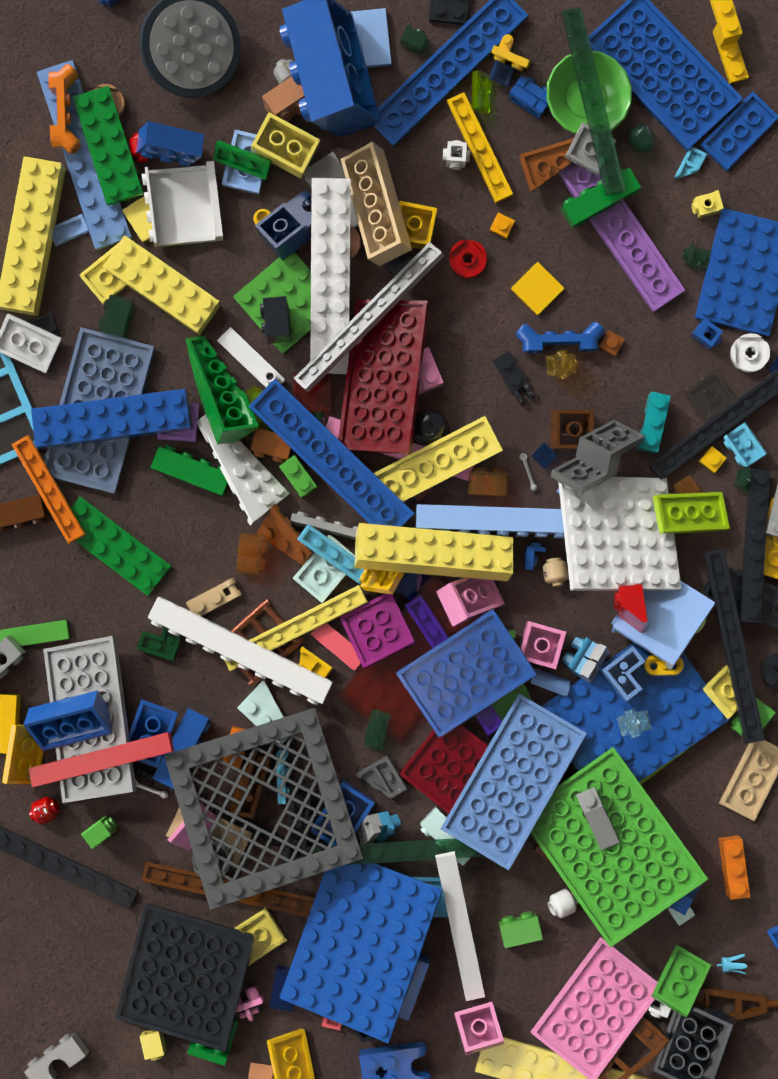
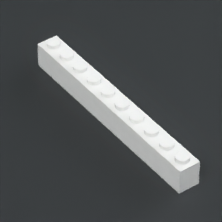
M157 597L148 616L152 620L151 624L159 628L165 626L169 628V633L178 637L181 634L187 637L186 641L191 644L204 645V650L212 654L216 651L221 654L220 658L228 662L234 660L238 662V667L247 671L250 668L256 671V676L262 679L268 677L278 687L291 688V693L299 697L303 694L308 697L307 701L315 705L324 702L333 684V681L162 597Z

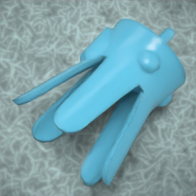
M745 954L721 957L722 964H717V966H722L723 973L736 972L747 975L745 972L736 971L744 970L747 967L746 964L732 963V961L743 958Z

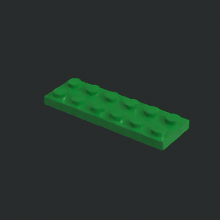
M109 85L73 96L72 98L107 206L144 195Z
M79 497L71 509L86 535L76 542L145 595L149 596L171 565L85 499Z

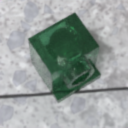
M408 23L401 37L400 46L421 55L423 50L427 51L431 40L428 39V35L423 30L413 29L412 24Z

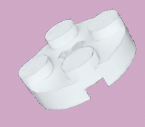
M745 334L732 345L730 351L731 360L735 368L743 372H756L764 367L770 358L769 345L757 334ZM748 348L755 352V355H752L751 358L745 354Z

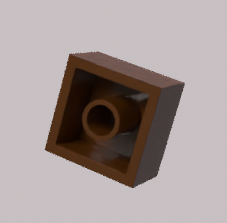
M551 410V448H578L580 437L594 430V410Z

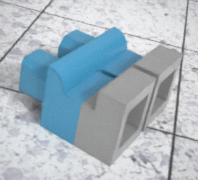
M575 637L571 646L578 650L576 655L574 656L567 652L562 661L570 668L572 673L592 683L600 669L599 667L602 666L609 654L608 648L591 641L587 637L585 640Z
M388 811L368 815L356 831L362 848L369 847L375 839L379 843H383L388 836H392L395 833V828H399L401 822L397 814L390 816Z

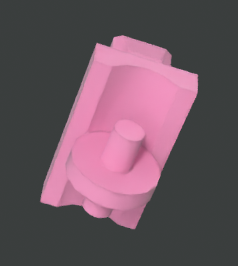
M256 986L245 990L248 1000L242 1002L240 997L237 1012L245 1010V1012L239 1013L241 1019L247 1017L249 1022L254 1021L253 1015L259 1013L258 1007L253 1009L251 1007L262 1004L265 1000L263 994L260 995Z

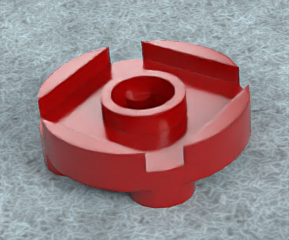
M461 240L452 247L449 255L451 270L457 276L464 279L478 276L486 265V251L479 242L474 240ZM464 255H466V256H470V255H471V256H472V259H471L472 263H470V264H469L468 262H467V263H464V262H463V261H464V257H463V256H464Z

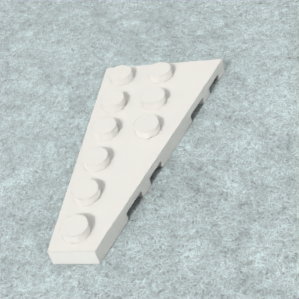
M206 414L197 421V425L206 442L210 443L213 449L215 459H218L221 464L220 469L233 494L237 495L242 511L245 510L248 516L247 521L251 526L270 511L275 503L278 504L285 499L289 492L240 440L217 445Z

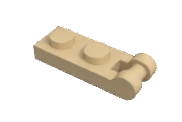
M234 577L187 601L186 604L189 610L199 616H203L241 596L242 593L240 589H237ZM227 587L231 592L228 596L224 592V589Z

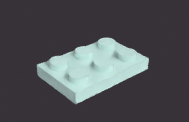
M330 534L328 535L327 538H329L330 540H332L334 543H336V544L339 545L341 548H343L344 550H346L348 553H350L351 555H353V556L355 557V555H354L352 552H350L346 547H344V546H343L340 542H338L334 537H332ZM314 552L293 579L323 603L346 574Z

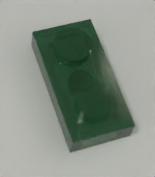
M372 709L364 746L380 751L383 750L391 714Z

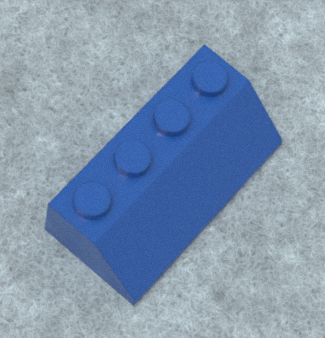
M98 690L29 708L24 722L25 728L42 751L112 733L107 703Z

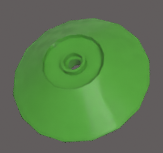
M581 50L567 55L553 68L547 82V103L552 116L564 129L576 134L583 122L606 134L613 131L625 120L632 104V86L625 69L614 58L600 51ZM584 95H588L589 100H585Z

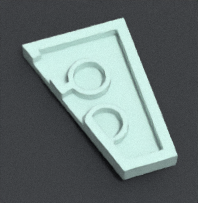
M265 680L237 707L256 726L284 718ZM288 738L278 740L277 742L283 744Z

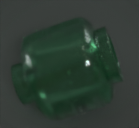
M640 123L628 132L630 134L628 141L636 152L644 151V153H647L654 148L653 143L656 140V136L648 125Z

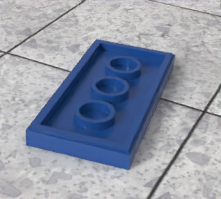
M752 91L699 146L727 172L778 120V115Z

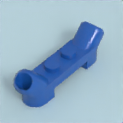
M592 322L582 334H575V331H565L564 334H556L555 331L545 332V335H539L528 324H523L516 332V337L523 343V353H541L543 350L542 345L579 344V352H594L599 350L598 341L605 335V329L598 322Z

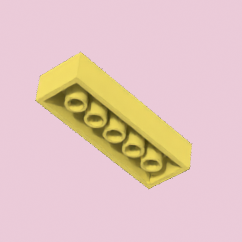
M125 235L103 265V268L115 278L125 283L128 287L199 336L221 306L219 300Z

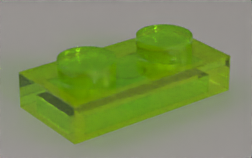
M478 70L472 72L471 110L486 114L490 113L491 80L489 79V74Z

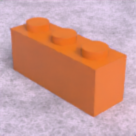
M739 836L718 838L726 896L730 900L749 898L750 892L742 838Z

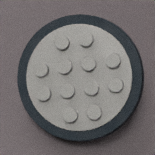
M160 0L152 7L143 21L139 37V49L147 72L159 86L177 96L197 98L217 91L230 80L239 63L241 41L233 17L218 1Z

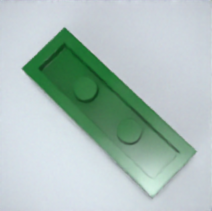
M219 140L216 142L212 159L264 180L268 177L272 160Z

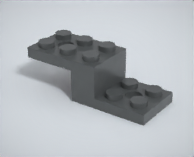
M612 420L580 437L576 457L553 469L551 477L559 483L570 487L575 492L583 494L617 475L621 455L643 443L645 435L616 420Z

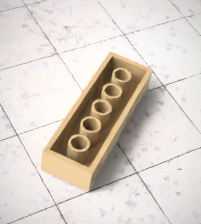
M371 142L342 158L341 163L346 179H351V199L368 260L381 266L412 250L384 150Z

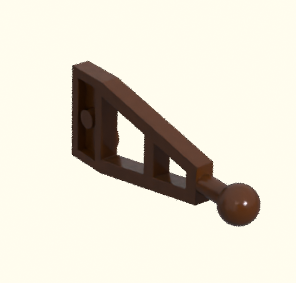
M701 987L694 1001L696 1004L709 1007V995L733 998L734 1013L728 1015L738 1020L766 1014L767 1008H778V1000H767L765 995L713 987ZM742 1000L759 1002V1007L742 1010Z
M642 1016L631 1032L652 1052L629 1068L618 1058L628 1039L627 1037L606 1065L599 1079H606L614 1062L625 1071L618 1079H628L655 1058L670 1040Z

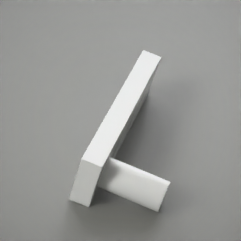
M231 327L217 340L265 387L274 379L281 384L285 381Z

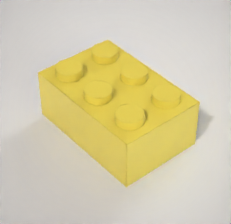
M269 112L251 145L250 152L272 160V164L302 179L319 146L320 139Z

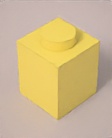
M151 1029L143 1031L140 1035L145 1060L151 1059V1061L161 1059L167 1050L163 1033Z

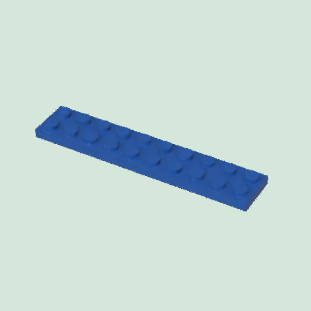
M489 0L378 107L381 122L372 126L394 147L491 54L494 45H500L504 35H510L528 18V14L514 0Z
M276 379L248 406L369 524L402 527L414 514L401 499Z

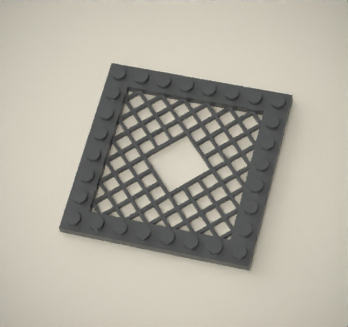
M315 708L164 755L210 910L363 859ZM302 733L303 739L295 735ZM290 737L286 746L277 742L278 740ZM293 738L302 742L298 752L288 748ZM271 743L267 752L258 748ZM274 744L284 749L280 758L270 754ZM305 745L309 758L300 754ZM253 749L248 758L239 754L241 752ZM255 750L265 754L261 764L251 760ZM286 750L296 755L292 765L282 760ZM234 755L229 764L221 760L222 758ZM236 756L246 760L242 770L232 766ZM268 756L278 761L273 771L263 766ZM298 757L308 761L304 771L294 766ZM215 761L210 770L202 766L203 764ZM218 762L227 766L223 776L213 772ZM249 762L259 767L254 777L244 772ZM280 763L290 767L285 777L276 773ZM310 764H312L315 777L306 773ZM196 767L193 774L191 775L189 769ZM199 768L208 772L204 782L194 778ZM230 768L240 773L235 783L225 778ZM261 769L271 773L267 783L257 779ZM292 769L302 774L298 783L288 779ZM211 774L221 779L216 789L206 784ZM242 775L252 779L248 789L238 785ZM273 775L283 779L279 790L269 785ZM304 776L315 780L310 790L300 785ZM193 781L202 785L198 794H196ZM223 781L233 785L229 795L219 791ZM255 781L289 798L272 834L237 816ZM285 782L296 786L291 796L281 791ZM316 783H318L321 796L313 792ZM204 787L214 791L210 801L200 797ZM236 787L246 792L241 802L231 797ZM298 788L308 792L304 802L294 798ZM217 793L227 798L222 808L212 803ZM310 795L320 799L316 809L306 804ZM199 800L208 804L203 814ZM229 800L239 804L235 814L225 810ZM292 800L302 805L297 815L287 810ZM322 802H324L327 815L319 811ZM210 806L220 810L216 820L205 816ZM304 807L314 811L310 821L300 817ZM223 812L233 817L228 827L218 822ZM285 813L295 817L291 827L281 823ZM317 813L326 818L322 828L312 823ZM204 819L214 823L209 833ZM235 819L245 823L241 833L230 829ZM298 819L308 824L303 834L293 829ZM328 821H330L333 834L325 830ZM216 825L226 830L221 840L211 835ZM247 825L257 830L253 840L243 835ZM278 826L289 830L284 840L274 835ZM310 826L320 830L316 840L305 836ZM228 832L239 836L234 846L224 842ZM260 832L270 836L266 846L255 842ZM291 832L301 836L297 847L287 842ZM323 832L332 837L328 847L318 842ZM210 838L219 842L215 852ZM241 838L251 843L246 853L236 848ZM272 838L282 843L278 853L268 848ZM303 839L314 843L309 853L299 848ZM334 840H336L337 846L331 848ZM222 844L232 849L227 859L217 854ZM253 844L263 849L259 859L249 855ZM285 845L295 849L290 859L280 855ZM316 845L326 849L312 854ZM234 851L244 855L240 865L229 861ZM266 851L276 856L271 866L261 861ZM297 851L306 855L305 857L293 860ZM216 857L225 862L221 871L219 870ZM247 857L257 862L252 872L242 867ZM278 857L287 861V863L274 867ZM227 864L238 868L233 879L223 874ZM259 864L269 868L255 873ZM240 870L249 874L248 876L236 879ZM222 877L226 878L230 882L223 884Z

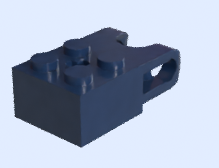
M308 191L299 193L287 204L284 202L255 225L262 240L282 261L311 239L312 212L309 211L312 208V194Z

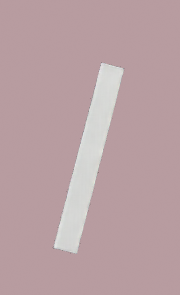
M455 851L435 855L466 1001L483 998L485 994Z

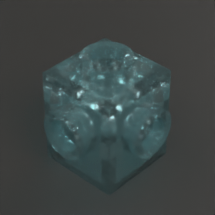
M635 709L624 711V716L617 717L622 736L630 735L631 738L642 736L643 731L652 729L647 710L636 712Z

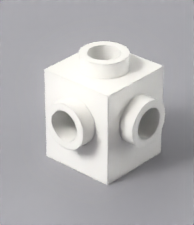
M457 140L448 141L447 149H443V160H446V167H450L452 170L465 168V163L469 162L470 150H467V143Z

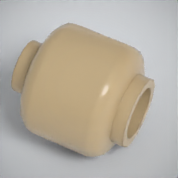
M561 558L546 560L547 563L543 565L545 582L552 584L553 587L563 586L564 581L569 579L567 562Z

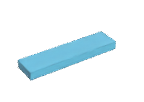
M308 524L297 540L361 584L359 578L364 569L354 568L355 557Z

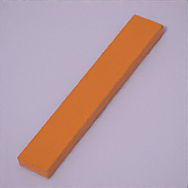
M27 435L11 444L67 543L71 544L85 536L86 533L38 449L35 447L31 437Z

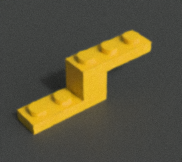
M710 0L717 22L713 35L729 84H734L747 80L749 76L738 45L742 29L733 1Z

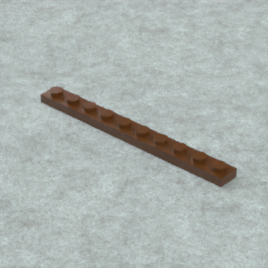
M146 862L141 879L142 882L205 895L201 878L195 872ZM222 878L223 884L230 882L229 880ZM271 889L235 902L308 918L315 898Z

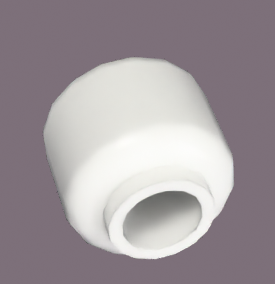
M563 889L550 896L548 907L553 916L564 918L576 912L578 900L567 889Z

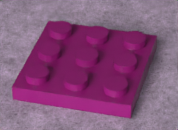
M383 594L340 617L364 669L416 643L394 595Z

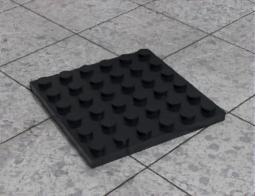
M145 903L115 1018L225 1052L228 1048L256 935Z

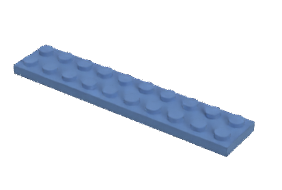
M73 60L37 71L54 125H57V94H52L49 89L48 75L49 72H59L65 64H70L76 70ZM78 78L68 89V94L71 95V106H68V109L72 116V124H69V131L80 140L81 147L74 154H69L63 147L62 150L96 250L119 243L124 235L129 239H132L122 211L121 203L110 206L106 204L72 98L84 93Z

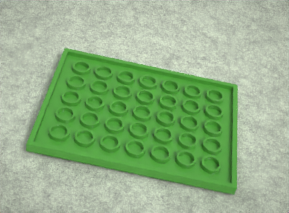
M614 747L555 788L530 832L609 947L618 943L708 880ZM596 787L619 840V843L602 850L576 796Z

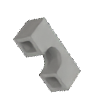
M76 1032L71 1036L68 1033L59 1040V1045L48 1047L43 1052L44 1056L40 1059L38 1057L32 1059L27 1064L29 1067L24 1073L29 1079H55L57 1073L52 1065L53 1060L61 1059L70 1068L83 1059L89 1050Z

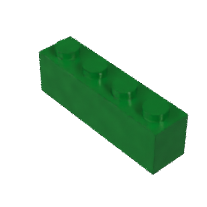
M622 168L613 174L614 177L608 180L604 178L597 183L596 187L592 189L588 187L580 192V196L575 199L570 197L563 202L564 205L561 211L572 230L639 192L641 186L630 168L626 170Z
M167 445L164 448L158 447L151 465L152 469L223 497L225 496L229 484L220 469L221 466H218V469L211 467V462L203 459L198 462L193 460V455L185 452L180 455L175 453V448Z

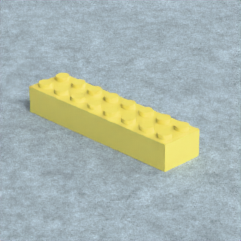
M23 157L0 280L1 310L39 316L53 241V229L56 225L66 171L60 162Z
M359 523L356 530L354 568L508 581L513 574V537Z

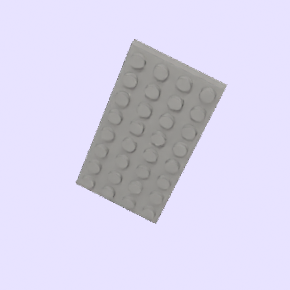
M116 636L43 649L50 703L98 690L107 703L112 728L111 734L57 747V761L130 742ZM133 762L61 780L62 803L135 792Z

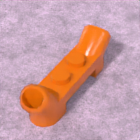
M65 64L59 72H49L48 75L49 89L52 94H57V125L50 126V140L53 148L63 147L69 154H74L81 147V142L69 131V124H72V116L68 109V106H71V95L68 94V89L79 78V74L70 64Z

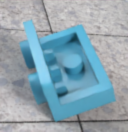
M746 422L724 436V444L729 450H733L736 455L735 459L740 466L743 465L747 468L767 454Z

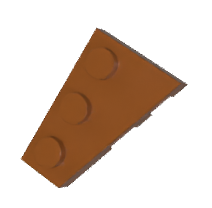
M574 138L519 155L530 193L573 163L564 157Z
M275 503L256 534L303 566L313 551L297 540L301 533L296 532L290 524L291 521L280 513V508Z

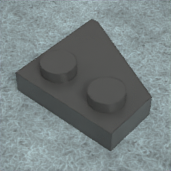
M389 755L356 773L358 778L364 779L370 783V786L382 791L390 799L408 788Z

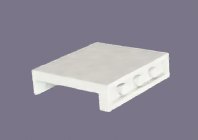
M214 161L206 162L205 166L159 170H148V167H145L146 174H142L143 186L147 185L148 192L144 193L145 204L150 206V211H146L147 222L152 223V230H149L150 242L154 241V247L223 241Z

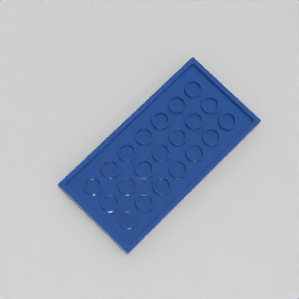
M627 0L583 42L591 51H600L614 58L625 69L632 86V95L686 151L743 100L739 93L650 0Z

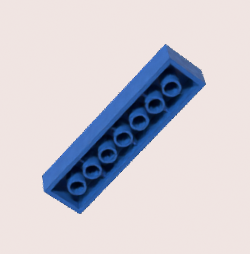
M186 389L31 409L35 447L39 449L193 430L189 396Z

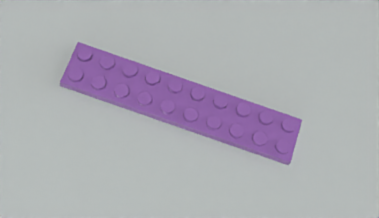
M571 163L557 173L574 199L580 196V192L588 187L592 189L597 186L600 180L604 178L609 179L603 169H601L597 176L575 163ZM625 201L589 220L652 313L685 291Z

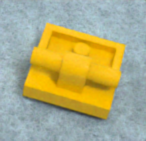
M504 35L499 47L493 46L491 53L494 55V59L504 64L506 61L511 62V66L519 71H523V69L528 70L531 63L530 60L510 52L514 39L511 35Z
M364 569L359 581L362 583L361 587L364 591L393 595L405 572Z

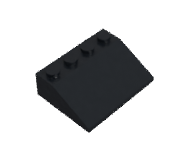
M693 1003L687 1017L673 1011L665 1037L670 1041L658 1054L653 1071L669 1079H717L738 1019L720 1010Z

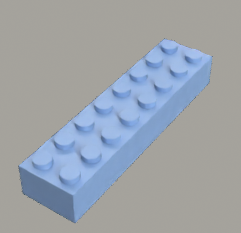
M420 504L416 506V528L458 531L463 533L477 532V534L490 535V532H496V536H508L509 533H515V537H527L529 534H534V537L546 538L548 534H554V538H565L562 509Z

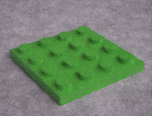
M295 252L283 261L280 258L275 260L233 296L260 329L261 323H265L260 314V304H263V298L287 297L292 342L273 343L282 355L311 331V270Z

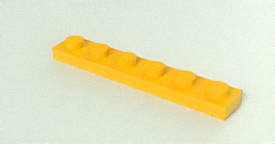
M465 93L447 100L452 115L495 204L513 196L510 186Z

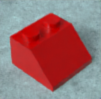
M642 584L618 586L617 593H614V610L618 611V616L638 632L644 633L648 621Z

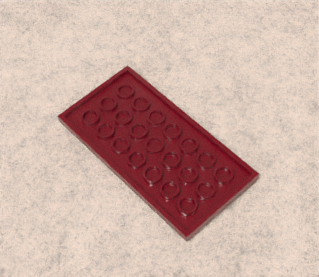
M356 299L354 317L371 300ZM400 300L349 351L338 440L350 451L411 455L430 305L428 301Z

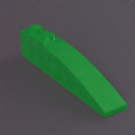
M205 336L186 338L197 389L217 445L236 442L258 429L259 426L254 413L248 407L250 403L246 394L238 388L235 378L231 377L226 371L227 367L225 364L221 363L216 357L217 353Z

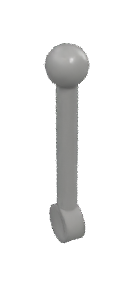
M522 453L520 460L523 461L530 480V489L537 491L538 486L534 483L526 460L527 455Z

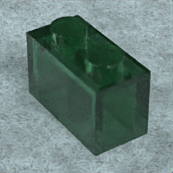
M110 294L109 299H106L104 303V318L101 317L99 321L100 332L126 339L135 303L130 299Z

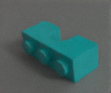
M657 392L648 394L644 411L645 420L640 431L641 434L645 435L644 442L636 447V450L652 454L658 452L670 395Z

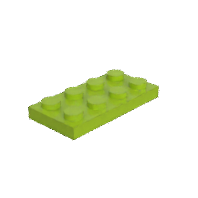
M722 492L660 494L652 497L659 534L726 531L730 529Z

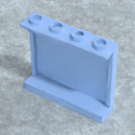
M680 581L681 589L679 591H643L648 621L644 633L637 631L621 619L618 614L611 623L614 625L613 633L615 631L621 633L666 662L665 666L669 669L674 667L715 604L714 601Z

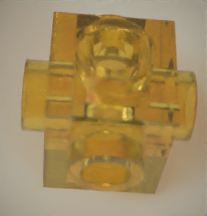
M567 350L556 351L555 355L546 356L547 375L568 378L570 377L569 374L576 373L577 359L575 354L568 353Z

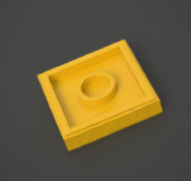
M537 262L510 290L538 316L565 288Z

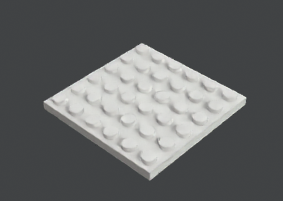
M611 477L583 494L577 493L570 487L559 483L571 591H617L618 586L642 584L643 591H679L681 589L674 533L659 534L652 498L655 495L669 494L667 478L660 480V478Z

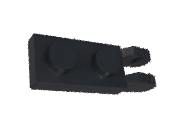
M510 351L492 361L520 406L525 403L523 397L518 392L519 389L524 388L526 395L531 400L535 398Z

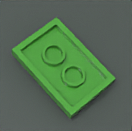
M676 945L651 997L682 1016L687 1017L711 965Z

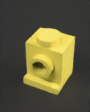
M719 190L695 197L692 203V211L694 214H697L698 219L718 214L724 209ZM709 201L710 206H706L704 202Z

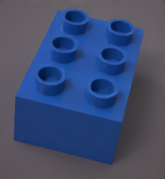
M303 0L282 9L285 24L279 28L280 35L285 46L293 50L295 61L289 64V69L294 82L297 85L302 84L305 98L299 100V107L306 122H313L321 130H327L338 137H343L380 123L381 119L353 14L335 0Z

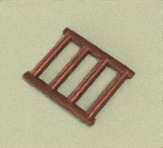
M265 599L230 631L247 640L249 639L242 630L249 624L259 634L266 632L267 630L256 619L263 611L277 625L284 623V620L270 606L269 599ZM300 636L292 640L285 649L280 646L274 649V651L286 658L300 646L304 638ZM238 667L250 680L249 684L251 687L262 680L250 669L247 671Z

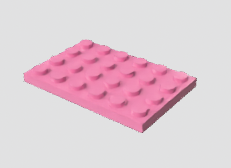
M600 937L533 1027L531 1033L585 1077L597 1079L655 1000L651 997L657 981L613 946L609 947L607 942Z

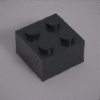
M287 297L263 298V304H260V314L265 323H261L262 335L264 338H267L268 343L292 342Z

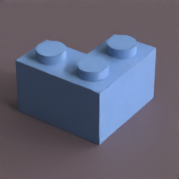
M632 646L603 668L601 672L624 701H628L642 690L630 673L646 661Z

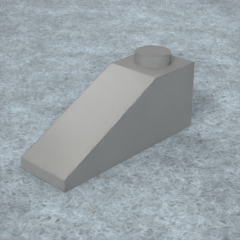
M596 787L577 794L576 796L600 849L602 850L619 843Z

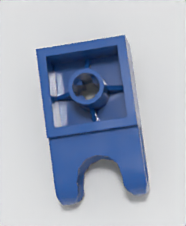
M414 1042L360 1050L359 1059L362 1079H431L429 1072L416 1071L411 1066L414 1059L426 1054L427 1045L424 1042ZM379 1067H383L384 1072H380Z

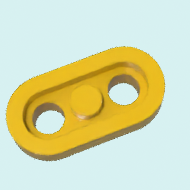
M653 655L646 659L644 669L651 676H675L683 670L684 662L679 658L676 662L677 668L669 669L665 666L666 662ZM650 664H656L657 669H651Z

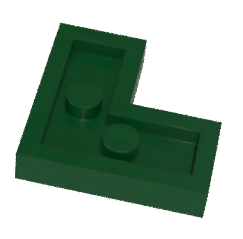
M165 626L161 636L142 631L137 649L174 661L183 635L175 636L169 633V628Z

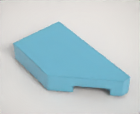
M692 146L687 151L674 178L678 179L697 173L707 154Z

